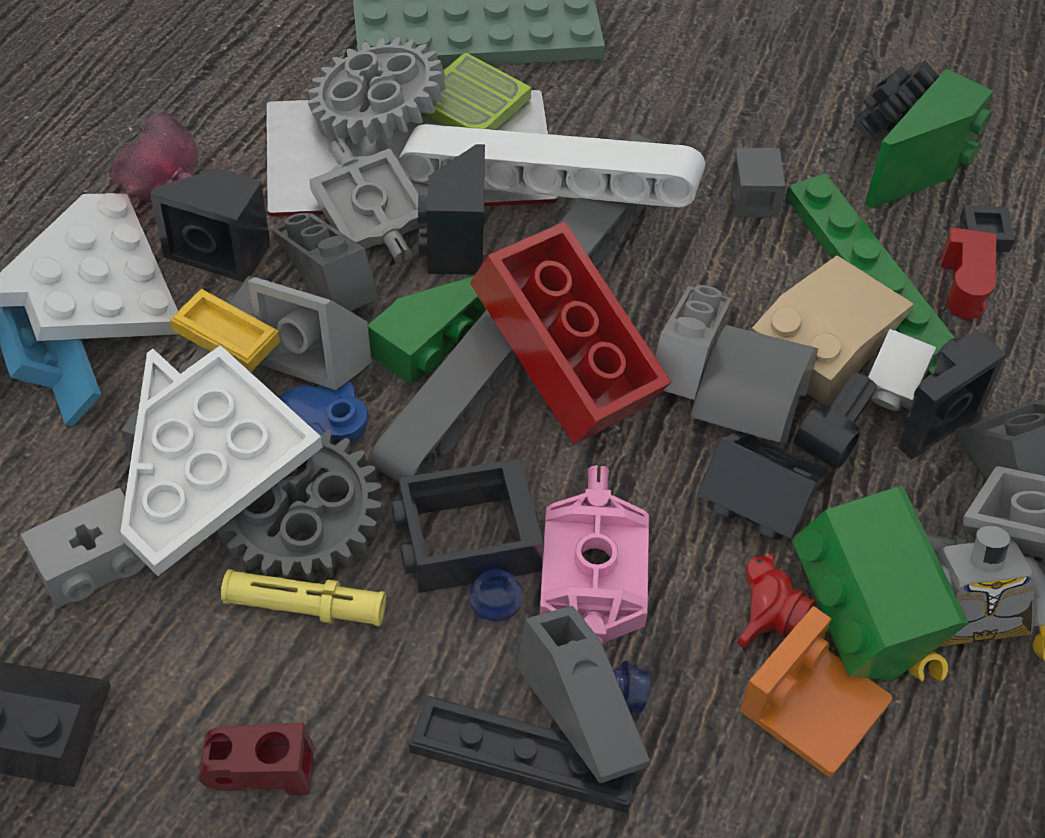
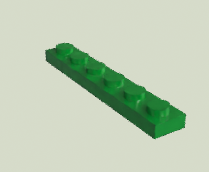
M826 173L788 185L785 198L831 259L835 256L841 257L914 304L913 310L894 331L936 347L933 360L925 378L933 374L938 363L935 360L936 354L944 344L955 337Z

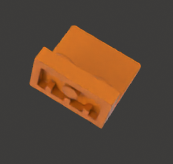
M813 606L749 680L740 712L826 776L832 777L888 708L892 701V695L869 678L848 676L842 659L828 650L830 643L824 640L832 618Z

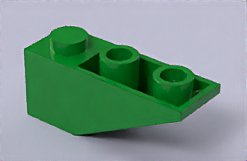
M474 276L407 295L396 300L368 324L371 358L411 386L425 373H432L440 365L443 357L462 340L486 311L485 306L470 285Z

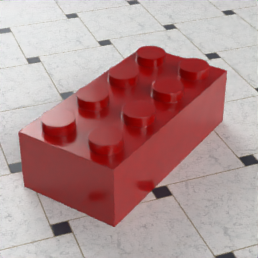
M562 222L489 254L471 280L470 285L574 445L646 408L671 383V380L566 222Z

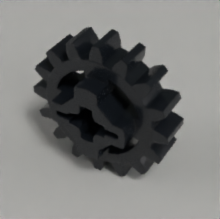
M926 60L916 64L910 71H906L900 66L873 87L872 91L862 100L867 108L857 115V118L853 121L854 125L866 139L871 136L874 137L881 129L882 131L887 129L890 133L938 79L939 75Z

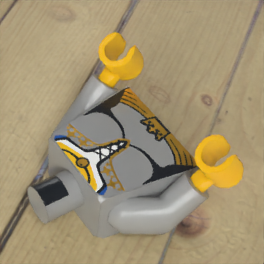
M996 526L981 527L977 531L975 543L950 545L941 549L937 558L969 624L940 646L1032 635L1033 626H1038L1040 633L1033 641V650L1045 662V575L1037 562L1031 557L1024 556L1016 541L1011 540L1009 534L1004 529ZM932 651L908 669L911 675L923 681L924 666L930 661L928 667L931 676L938 681H943L948 673V663L945 658Z

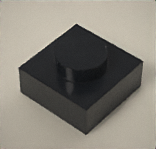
M963 206L960 215L961 229L996 234V252L1011 251L1015 238L1008 207Z

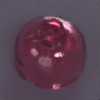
M166 111L156 114L138 128L145 135L135 145L127 140L114 159L109 171V176L113 179L112 181L124 192L136 199L152 203L150 193L154 187L195 176L192 173L198 162V147L192 134L183 124Z

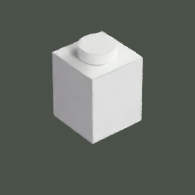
M889 329L868 376L877 384V391L871 400L890 410L898 411L900 406L911 410L916 398L914 392L927 374L936 347Z

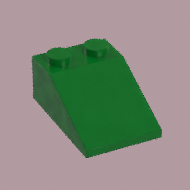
M946 69L882 141L864 204L874 208L949 180L962 165L969 167L981 147V143L976 141L977 136L982 134L992 116V111L987 108L993 91Z

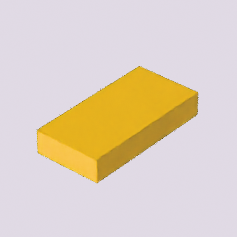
M202 288L170 319L172 331L210 352L221 345L249 372H252L280 343L279 330Z

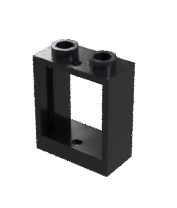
M521 458L399 478L400 499L391 500L392 515L396 531L405 529L408 542L400 543L405 575L415 574L418 593L542 571L544 543ZM502 500L512 543L427 557L418 514Z

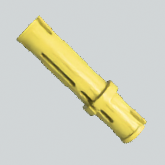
M228 569L224 575L221 587V600H223V604L232 603L275 611L319 616L321 622L330 624L335 619L374 624V626L380 627L386 608V592L340 587V582L335 580H327L325 584L236 572L235 570Z

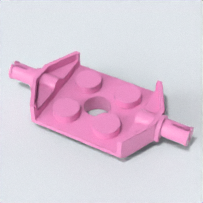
M597 465L588 469V489L585 490V493L552 503L546 507L539 615L574 606L603 645L607 641L645 627L648 607L649 514L645 510L611 495V490H608L609 469L601 466L599 482H597ZM589 549H600L605 551L610 559L603 564L596 565L586 561L582 554Z

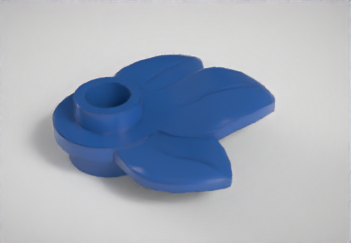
M350 381L337 390L319 384L317 388L307 385L296 386L287 390L279 397L282 402L320 436L327 429L331 430L332 440L336 443L345 438L350 439V443L355 442L366 431L369 414L365 404L355 398V388Z

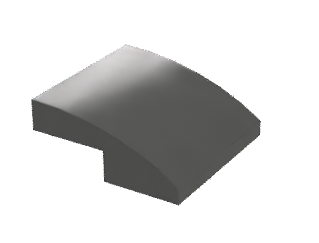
M725 325L706 365L690 417L779 443H787L799 395L806 396L819 348Z

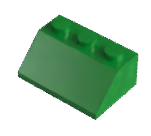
M895 487L827 509L792 539L821 611L832 618L828 628L848 676L893 681L969 624L904 488Z

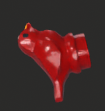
M772 553L766 556L754 557L746 565L745 579L750 592V621L739 637L737 644L746 649L758 636L775 629L780 636L786 637L813 606L816 607L815 600L806 597V592L803 590H794L791 578L784 571L776 568L774 554Z

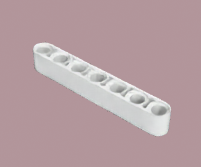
M429 124L419 125L414 128L398 158L410 181L428 184L429 175L475 144H485L484 189L667 207H685L692 203L706 164L704 157L699 151L684 145Z

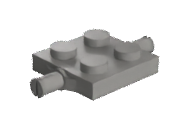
M338 139V144L336 140L329 145V151L338 165L327 173L309 179L310 190L330 225L365 249L384 243L396 263H402V257L407 261L412 256V251L402 235L427 224H418L419 194L393 151L389 148L371 156L354 157L344 139Z

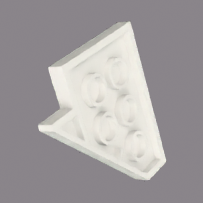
M82 194L0 272V307L25 306L37 341L178 334L172 331L170 319L178 310L127 194Z
M221 345L181 374L154 349L150 350L146 356L120 529L124 543L159 576L322 449L321 436Z

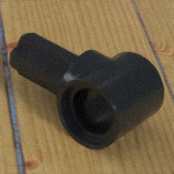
M853 373L830 407L822 405L819 408L816 406L810 411L796 433L794 444L838 470L848 459L859 440L860 429L855 422L877 391V384L864 374Z

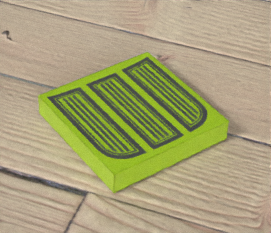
M465 52L444 70L446 90L441 91L443 100L433 103L435 112L423 114L445 126L497 130L531 99L532 87Z

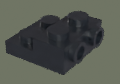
M976 329L961 340L956 338L949 340L936 354L935 360L938 363L934 373L926 377L914 392L916 397L914 406L903 421L905 429L898 448L911 460L953 433L956 428L965 425L980 415L1006 356L991 339L985 337Z

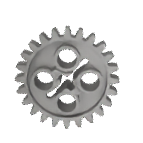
M397 37L390 45H386L384 39L381 38L375 47H370L367 42H364L361 51L356 52L349 48L347 49L348 57L345 59L340 57L332 58L335 66L322 67L320 70L323 77L312 79L315 88L308 90L310 100L307 102L319 129L323 128L326 136L335 134L338 140L346 139L350 135L353 144H357L363 136H367L369 142L374 143L378 134H384L389 140L392 138L393 130L399 129L406 133L408 132L407 124L409 122L423 123L421 113H434L433 103L443 100L441 91L446 90L444 81L446 77L436 52H429L427 44L417 47L415 40L411 39L402 45L400 37Z

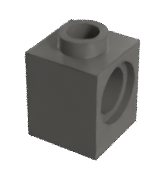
M780 148L735 149L730 175L735 217H779L786 187Z

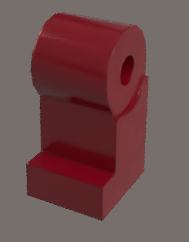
M304 723L213 728L205 734L199 782L206 787L220 791H236L249 787L250 789H284L287 795H310L315 747Z

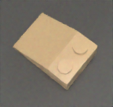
M835 256L783 293L752 327V332L819 348L807 394L823 405L829 406L839 395L851 375L855 372L858 373L881 347L889 329L895 330L913 310L914 304L841 257Z

